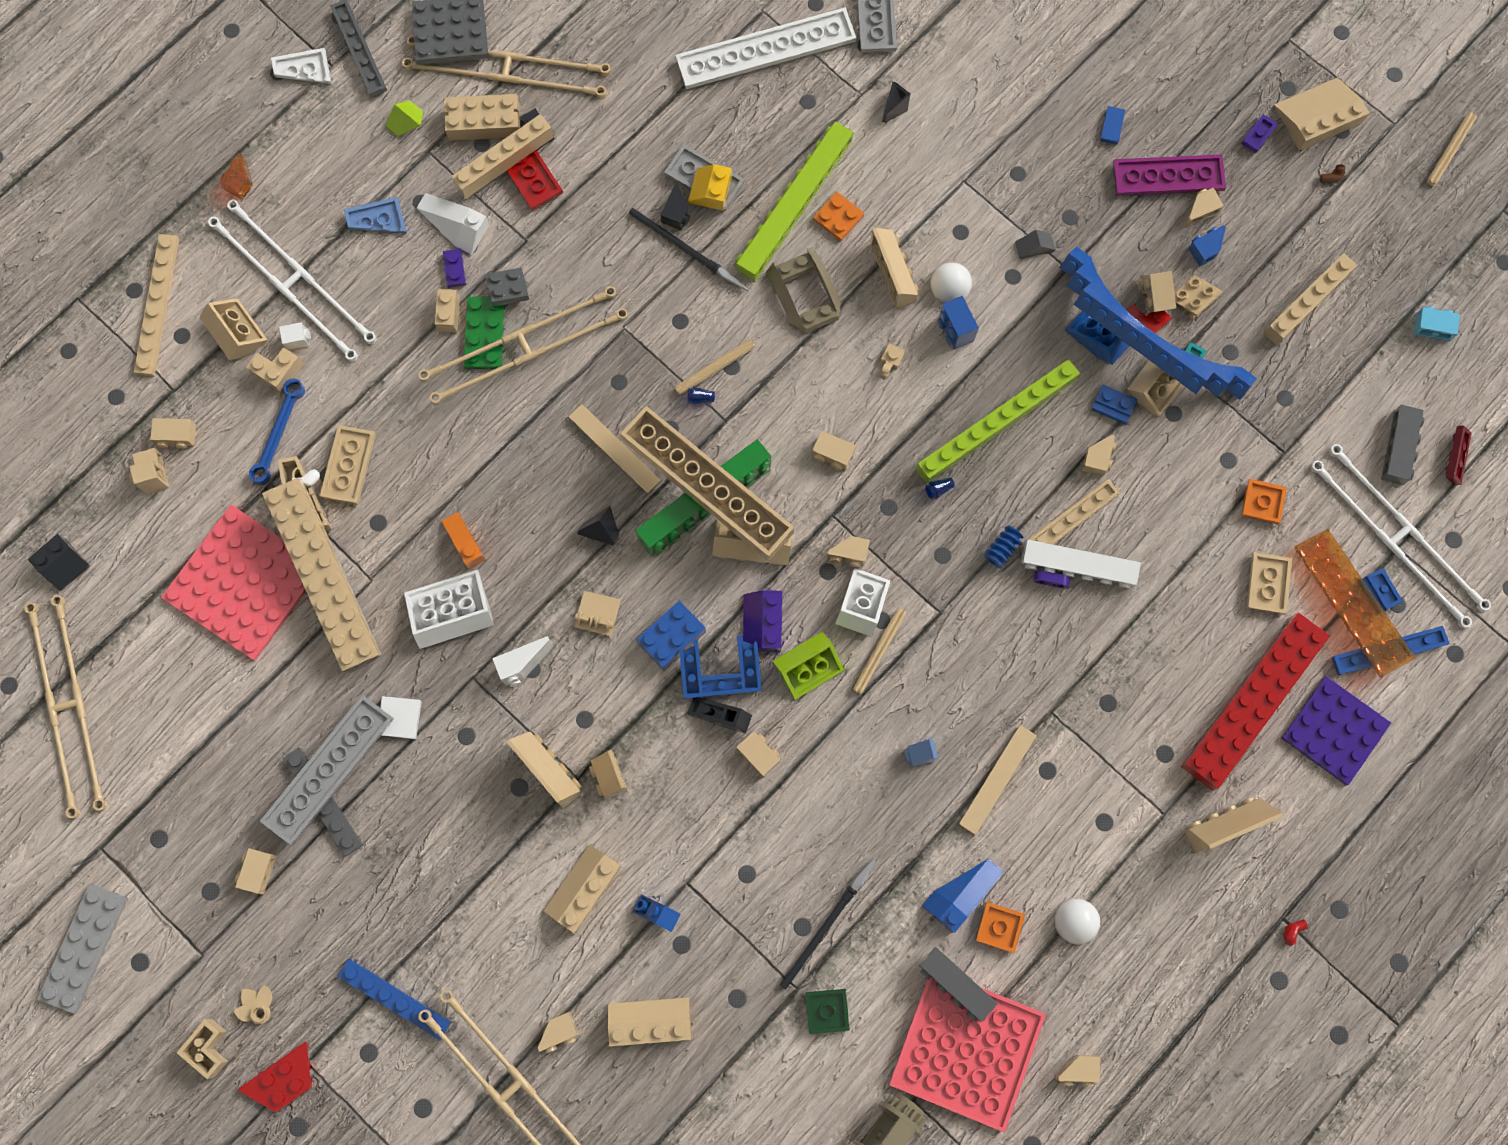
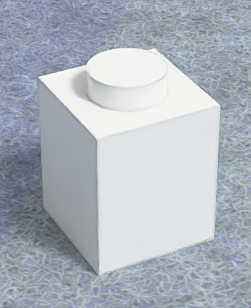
M302 322L279 327L282 344L287 350L309 346L310 332L308 328L304 327Z

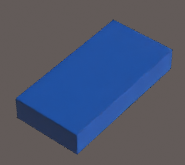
M1107 107L1100 141L1118 145L1125 109Z

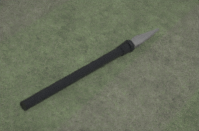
M632 208L630 210V215L704 264L714 274H718L723 279L748 291L734 276L721 268L720 264L709 260L636 209Z
M876 856L853 878L838 904L783 979L780 986L785 990L847 903L852 900L853 895L857 894V890L863 886L877 858Z

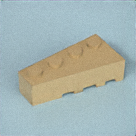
M297 456L278 460L282 484L291 481L292 478H300L306 474ZM306 487L325 531H332L313 487Z

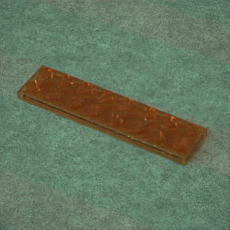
M1329 529L1294 547L1381 678L1416 659Z

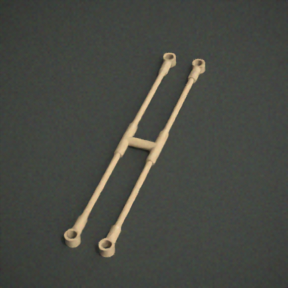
M411 35L407 38V42L410 48H415V42L410 43L415 41L414 35ZM488 50V53L495 58L505 59L502 74L481 73L426 64L417 65V62L412 61L411 58H404L402 61V65L407 71L412 69H429L484 77L495 81L567 89L596 95L600 99L605 98L607 95L604 86H598L597 88L578 87L509 75L511 61L524 62L526 60L587 69V71L599 72L603 76H609L611 73L610 65L607 63L586 65L525 56V54L498 50Z
M608 286L604 292L593 296L592 299L534 325L531 324L514 331L496 342L442 366L439 365L429 370L423 369L419 372L418 376L420 381L428 382L430 377L443 372V370L500 344H506L515 339L518 340L524 355L455 388H449L440 393L433 392L430 395V401L434 405H439L443 399L454 395L459 390L510 367L521 365L547 353L546 351L601 326L618 320L625 321L628 313L626 309L620 308L617 310V313L604 318L603 321L546 347L542 346L531 351L524 335L594 302L597 303L607 298H615L616 289L613 286ZM613 291L614 293L609 295L607 292ZM619 313H624L625 316L621 317ZM422 374L428 375L426 378L421 377ZM434 396L439 397L437 401L432 400Z
M54 595L51 598V603L55 606L57 618L60 621L73 684L71 686L73 700L55 704L53 692L50 689L38 630L37 612L39 607L29 602L25 605L24 610L29 615L31 628L34 631L46 691L45 698L49 719L54 730L66 790L67 809L65 814L68 818L76 819L80 815V810L76 808L74 795L71 793L58 729V711L76 707L93 781L92 788L95 799L93 808L97 811H104L107 808V802L103 800L101 786L98 784L85 721L86 714L80 685L77 683L64 620L66 619L63 607L65 599L60 595ZM60 598V603L56 604V600ZM34 606V609L29 611L30 607ZM99 802L103 804L101 808H98ZM74 809L75 814L74 816H71L70 813Z
M444 990L440 995L441 1000L447 1002L457 1014L459 1013L515 1079V1082L501 1095L483 1079L441 1031L442 1028L432 1018L431 1011L425 1009L419 1013V1020L426 1023L435 1034L437 1033L482 1084L486 1093L489 1094L508 1118H511L534 1145L541 1144L506 1103V1100L520 1087L539 1104L574 1145H581L540 1099L535 1089L521 1073L504 1058L463 1011V1007L456 1001L451 990ZM445 992L450 993L451 997L449 1000L444 999L443 995ZM423 1012L428 1013L429 1017L427 1020L422 1018Z

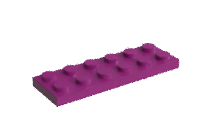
M1222 154L1113 160L1116 196L1192 193L1214 188L1215 191H1225L1226 189Z

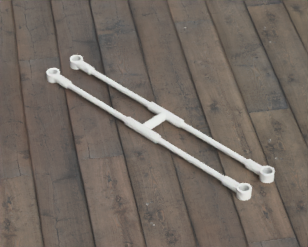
M230 200L227 203L229 210L232 213H236L242 220L253 227L296 271L284 283H281L255 260L221 225L217 217H211L208 220V224L212 229L217 230L237 247L269 278V281L290 302L299 307L336 343V346L345 354L348 361L354 362L357 360L358 355L355 350L348 348L342 341H339L288 290L300 277L304 278L310 285H313L355 326V329L364 336L368 344L376 342L375 334L368 331L361 323H358L315 282V279L293 258H290L240 208L236 200ZM354 353V356L349 358V355Z
M1339 444L1333 445L1329 449V454L1332 457H1337L1346 467L1348 466L1394 514V518L1400 522L1403 528L1390 538L1332 480L1333 477L1324 469V464L1321 461H1314L1310 466L1311 471L1318 473L1326 483H1329L1367 522L1384 544L1399 559L1401 558L1449 609L1448 611L1458 620L1460 628L1470 627L1472 619L1464 616L1455 606H1452L1409 561L1396 543L1410 533L1468 592L1467 594L1476 602L1479 611L1485 612L1491 608L1490 601L1483 599L1463 581L1423 539L1424 537L1400 512L1398 513L1353 466L1352 461L1342 452L1343 449ZM1333 448H1336L1338 453H1335ZM1482 603H1485L1486 608L1482 607ZM1463 619L1467 621V625L1463 624Z

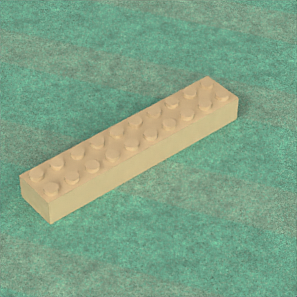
M647 406L622 431L621 438L625 444L768 562L794 534V526Z
M298 477L262 493L341 670H350L381 656V652L303 480Z

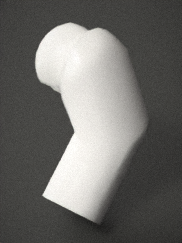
M313 469L309 470L300 479L303 480L306 487H309L317 482L320 474L317 470Z

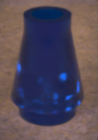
M694 386L693 388H688L687 402L692 403V405L715 401V391Z
M949 477L947 479L930 481L925 486V490L930 499H938L954 488L955 484L953 479Z

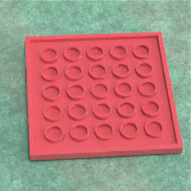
M230 505L161 598L256 661L306 593V590L283 539L233 505Z
M932 978L927 979L889 1085L1005 1133L1046 1014L983 989L998 1004L983 1022L978 1020L974 1022L966 1015L968 1011L963 1006L958 1008L950 1000L952 996L948 992L943 994L935 986L937 984L936 981Z

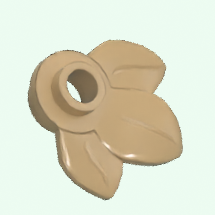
M266 985L259 992L252 989H243L241 993L243 1006L234 1010L235 1015L241 1021L252 1020L255 1024L266 1023L271 1016L269 1008L273 1001L271 990ZM260 1010L264 1012L262 1018L258 1016Z

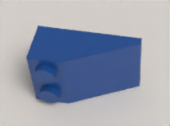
M1083 311L1065 329L1068 334L1097 358L1111 365L1129 348L1127 343Z

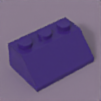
M762 590L744 594L743 641L754 644L756 641L758 652H781L782 591Z

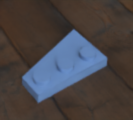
M398 197L344 210L349 229L407 233Z

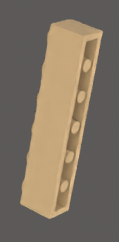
M541 114L453 174L452 179L455 186L465 199L554 138L552 127Z
M1343 253L1263 334L1277 346L1356 268L1357 264Z

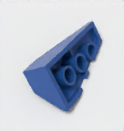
M987 859L935 890L922 907L949 931L955 933L1002 875L1003 871Z

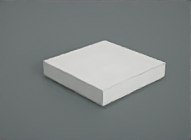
M382 696L380 708L393 717L394 720L381 736L416 740L422 701Z

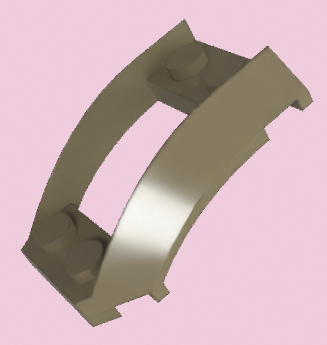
M807 248V253L776 266L774 263L771 264L766 271V275L772 283L791 326L799 328V331L803 333H808L839 320L841 302L830 276L816 251ZM816 271L830 302L798 315L785 283Z

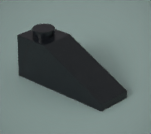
M700 697L692 699L687 712L690 716L745 734L752 718L751 714L741 708Z

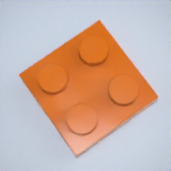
M836 191L816 213L813 220L841 242L864 217L865 213Z
M1249 479L1247 481L1241 516L1279 525L1287 487Z
M986 902L975 941L1015 953L1025 914Z

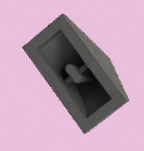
M1034 230L1015 241L1020 259L1056 250L1051 233Z

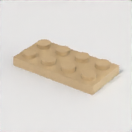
M338 425L320 493L321 498L359 505L376 437L374 431Z

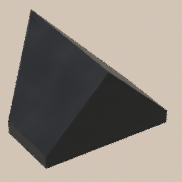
M892 82L883 113L882 122L885 123L908 111L911 93L896 82Z
M608 506L583 523L577 534L613 546L619 537L611 506Z

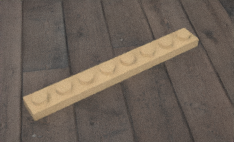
M159 234L134 368L136 375L155 377L179 238L175 235Z

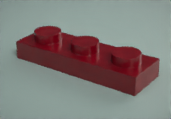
M1464 425L1456 426V431L1453 434V447L1449 453V467L1446 469V478L1453 485H1462L1472 435Z

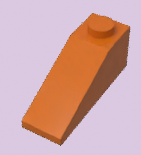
M459 512L442 520L468 569L485 561L482 552Z

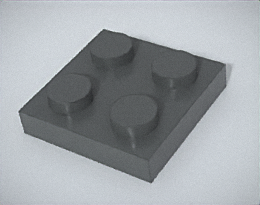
M522 267L485 274L492 307L529 300Z

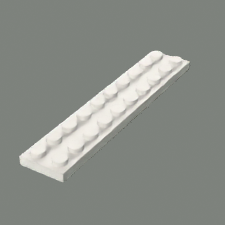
M846 7L680 53L676 55V61L685 88L690 89L856 42V35Z

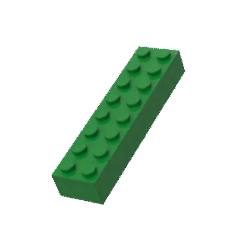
M756 439L720 467L748 488L755 483V479L758 476H764L771 470L772 456L761 442ZM684 493L635 530L637 539L651 557L655 554L658 556L665 550V546L669 543H676L681 538V534L685 531L687 533L695 528L697 522L700 520L705 521L711 514Z

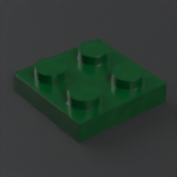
M846 989L805 992L809 1034L850 1031Z

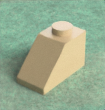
M1214 188L1209 190L1203 189L1196 194L1197 196L1192 203L1185 223L1186 227H1190L1220 213L1224 205Z

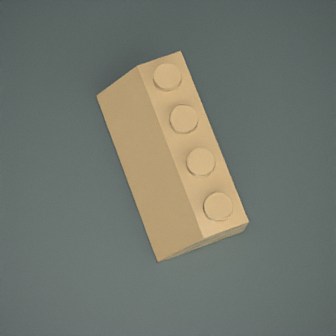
M874 228L870 245L895 309L915 303L919 290L917 285L912 282L913 275L911 269L907 268L905 264L906 256L899 249L900 242L898 236H894L893 231L890 229Z
M717 520L712 556L723 559L732 558L739 561L748 560L757 563L788 566L792 536L768 562Z
M589 844L544 909V912L565 928L577 934L622 866Z
M689 997L608 1004L609 1047L691 1040Z

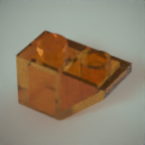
M238 153L236 158L232 159L228 170L221 176L219 183L225 191L244 200L253 184L248 164L243 155Z

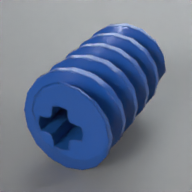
M1011 526L1004 528L1005 531L1000 533V537L995 539V543H992L990 548L985 551L986 554H984L991 564L1001 569L1003 568L1001 561L1007 563L1008 560L1005 556L1012 557L1013 554L1010 550L1016 552L1018 549L1015 544L1021 546L1022 542L1019 539L1024 538L1018 530Z

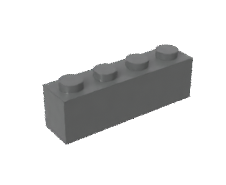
M1402 404L1394 410L1381 480L1404 485L1412 480L1414 476L1413 463L1418 456L1416 447L1421 440L1419 432L1424 423V417H1422L1424 410Z
M934 947L918 965L921 968L919 972L928 980L932 978L936 981L937 984L935 986L943 994L948 992L952 996L950 1000L958 1008L963 1006L968 1011L966 1015L972 1021L976 1022L978 1020L983 1022L997 1006L998 1003L937 947Z

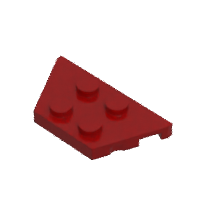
M308 1042L302 1043L238 1088L239 1092L270 1110L278 1112L311 1089L312 1077L310 1076L311 1065L308 1057Z

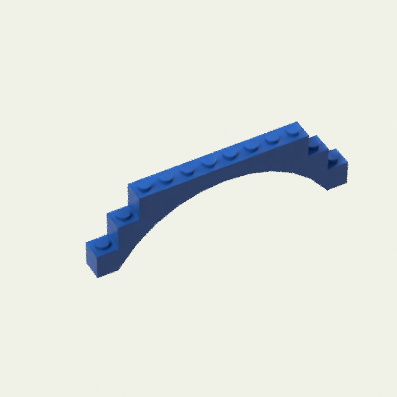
M1077 246L1067 255L1059 267L1072 276L1066 286L1079 295L1074 303L1076 307L1193 393L1197 394L1202 386H1204L1219 397L1224 389H1226L1240 400L1257 379L1243 367L1222 365L1185 352L1150 331L1114 298L1099 277L1092 257Z

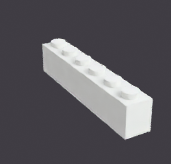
M1032 540L1024 541L1020 564H1025V568L1036 570L1037 567L1044 568L1046 572H1063L1062 575L1074 577V574L1082 576L1081 579L1093 581V578L1099 579L1102 584L1112 585V582L1119 583V587L1128 589L1131 586L1137 585L1141 562Z

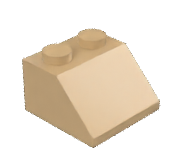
M612 750L591 760L592 766L589 769L592 777H597L599 782L596 785L599 796L603 795L605 799L628 791Z

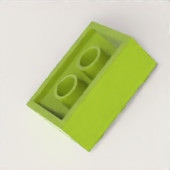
M823 632L773 660L780 677L795 700L844 671L832 642Z

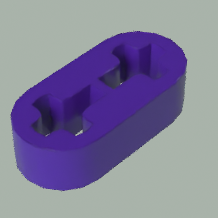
M1038 570L1034 572L1033 582L1067 589L1069 588L1071 578L1061 574Z

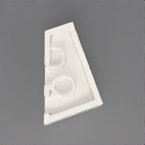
M325 48L271 58L274 75L277 78L332 84Z

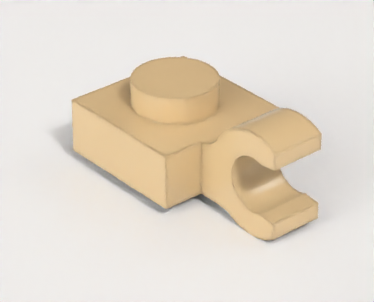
M888 344L881 358V362L884 363L881 376L887 378L892 367L898 369L905 350Z

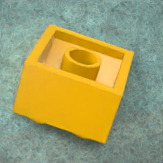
M715 164L697 168L688 203L724 211L732 180V168Z

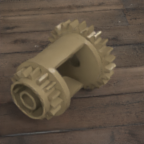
M896 1093L895 1096L891 1094L885 1101L881 1100L878 1104L883 1113L864 1141L860 1143L857 1140L851 1142L845 1139L841 1145H906L912 1135L917 1137L923 1135L922 1128L926 1124L924 1119L926 1114L915 1103L900 1093Z

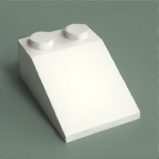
M854 568L835 624L872 637L879 621L890 580Z
M547 636L492 658L501 681L510 687L520 684L521 680L525 679L553 648V644Z

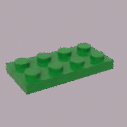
M467 296L464 355L502 339L504 336L505 305L492 307L490 297ZM503 344L465 360L464 368L497 369L501 367Z

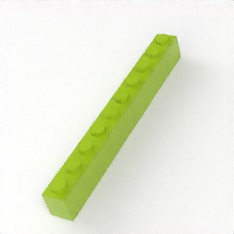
M836 121L832 127L829 126L826 129L825 137L822 141L819 140L817 142L814 153L808 155L803 169L799 168L794 182H790L787 185L786 193L783 197L780 196L778 198L775 209L769 211L765 219L766 222L758 227L755 238L748 241L746 251L737 257L738 272L753 281L758 279L853 141V131Z
M1068 359L918 463L916 471L926 484L930 483L1077 380L1080 373Z

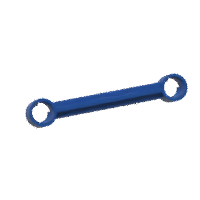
M289 379L285 382L284 392L286 396L259 463L252 466L249 470L250 479L257 485H265L270 481L271 473L268 469L296 400L302 398L305 394V387L298 379ZM294 384L300 385V389L289 394L290 386ZM257 470H266V475L259 479H254V474Z

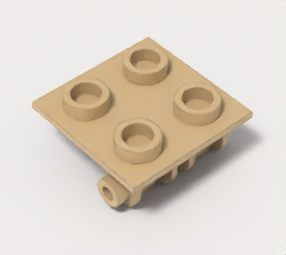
M1194 275L1175 292L1176 304L1188 310V316L1194 319L1198 318L1202 311L1209 308L1210 304L1216 301L1223 291Z
M584 591L579 611L575 615L576 622L574 628L612 636L621 599Z

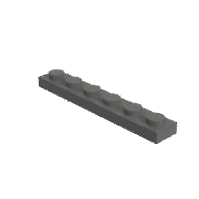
M343 0L330 5L370 97L386 92L387 88L348 1Z
M300 747L282 758L294 777L297 776L309 761ZM331 797L318 815L344 855L348 856L363 846V843L334 798Z

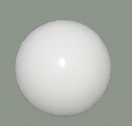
M954 262L945 263L934 271L930 283L931 290L934 296L943 303L963 296L965 299L971 291L972 278L969 271L961 264Z
M1071 899L1064 902L1058 908L1055 915V927L1058 934L1065 941L1077 945L1085 944L1093 940L1098 934L1100 916L1097 909L1090 902L1083 899Z

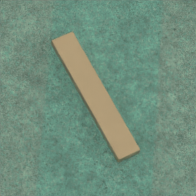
M583 404L569 416V419L647 495L661 483V480Z
M1107 479L1028 540L1054 545L1117 497L1120 492Z
M1019 725L958 825L974 835L977 834L1037 735Z

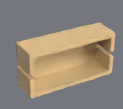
M517 94L445 97V131L449 141L507 138L521 128L520 103Z

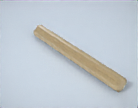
M1469 112L1427 179V184L1435 186L1475 122L1476 114Z
M751 339L746 340L674 387L676 393L679 396L683 395L755 348Z
M899 608L896 610L854 685V692L858 694L863 693L906 615L904 610Z

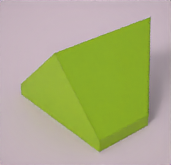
M412 101L396 103L389 115L386 127L400 137L402 134L421 126L424 112Z

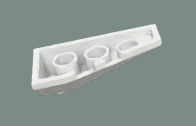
M427 193L424 194L417 206V210L457 249L461 248L462 251L470 255L473 254L489 227V222L485 215L471 208Z

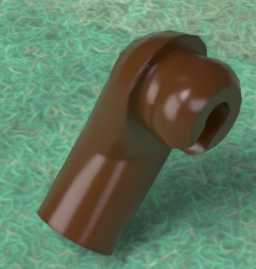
M1338 164L1331 174H1321L1320 183L1339 182L1346 173V167L1343 164Z

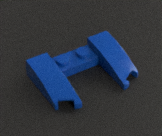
M738 635L740 672L708 676L701 675L698 639L692 641L693 646L687 650L679 649L684 698L762 691L757 642L755 641L754 644L742 641L743 636Z

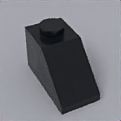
M675 184L661 213V223L682 231L683 226H687L690 215L688 214V206L679 185Z

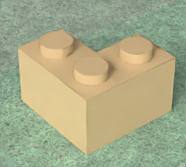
M1172 271L1139 276L1138 289L1141 291V294H1147L1145 304L1149 312L1176 308Z
M283 347L273 362L256 353L246 368L253 376L283 394L285 382L289 379H294L304 364L298 356Z
M152 448L132 454L134 461H132V466H130L131 473H129L132 484H135L146 494L169 488L162 456L157 449Z
M204 1019L178 1050L177 1054L206 1079L215 1078L228 1062L214 1049L215 1045L227 1031L213 1019Z

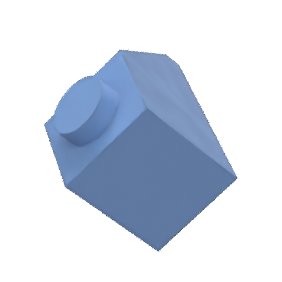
M933 738L910 745L906 748L907 751L904 752L906 763H910L911 767L932 763L938 758Z

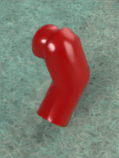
M1304 919L1286 926L1283 939L1287 945H1295L1298 932L1308 929Z

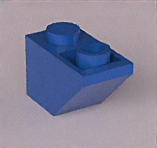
M1224 225L1219 228L1213 227L1206 235H1198L1191 241L1192 243L1188 250L1199 267L1214 260L1219 254L1226 229Z
M642 894L632 911L670 932L673 931L680 917V913Z

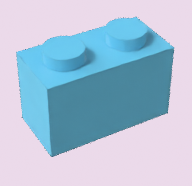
M1430 306L1422 307L1416 313L1414 334L1451 341L1458 335L1460 314L1453 313L1451 310H1436Z

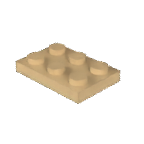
M1258 552L1252 553L1246 609L1280 615L1287 614L1292 558Z

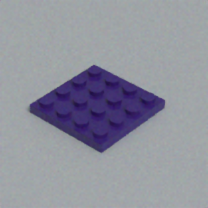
M1325 676L1281 739L1347 786L1356 776L1391 722Z

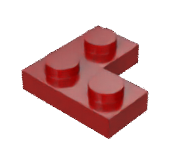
M1134 304L1126 309L1135 319L1155 334L1172 319L1164 310L1150 312L1145 316Z

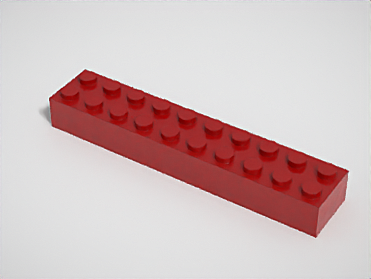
M1299 612L1291 616L1180 767L1210 790L1219 789L1329 639L1330 635Z

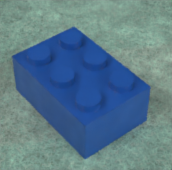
M679 600L636 640L641 648L665 671L680 657L679 649L682 648L685 651L693 645L692 641L699 640L706 633V628Z

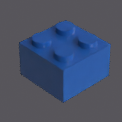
M963 296L942 304L937 321L939 327L944 329L946 333L945 337L948 344L952 345L955 350L973 342L979 327Z

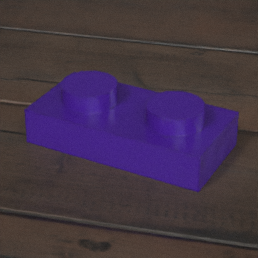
M1263 114L1241 144L1257 153L1278 124Z
M461 248L443 251L448 288L466 285Z

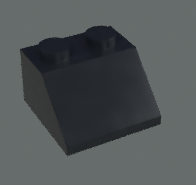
M56 534L27 559L59 591H62L90 566L70 542L59 534Z

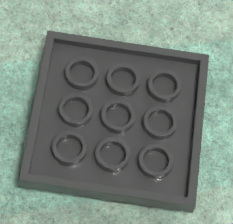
M484 0L412 1L417 65L489 58Z

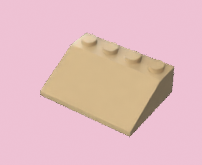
M1338 77L1274 104L1275 110L1299 151L1362 124L1370 114L1362 99Z
M529 731L506 741L563 808L582 794L579 790L582 786L575 778L571 780L568 777V769L563 763L557 764L554 760L557 756L550 748L546 750L541 745L544 741L537 733L533 735Z
M1253 797L1241 801L1243 805L1237 808L1234 804L1225 808V813L1218 815L1216 812L1207 816L1208 821L1201 823L1198 820L1189 824L1190 828L1185 830V833L1196 853L1216 847L1279 819L1283 815L1263 799L1258 798L1254 800Z

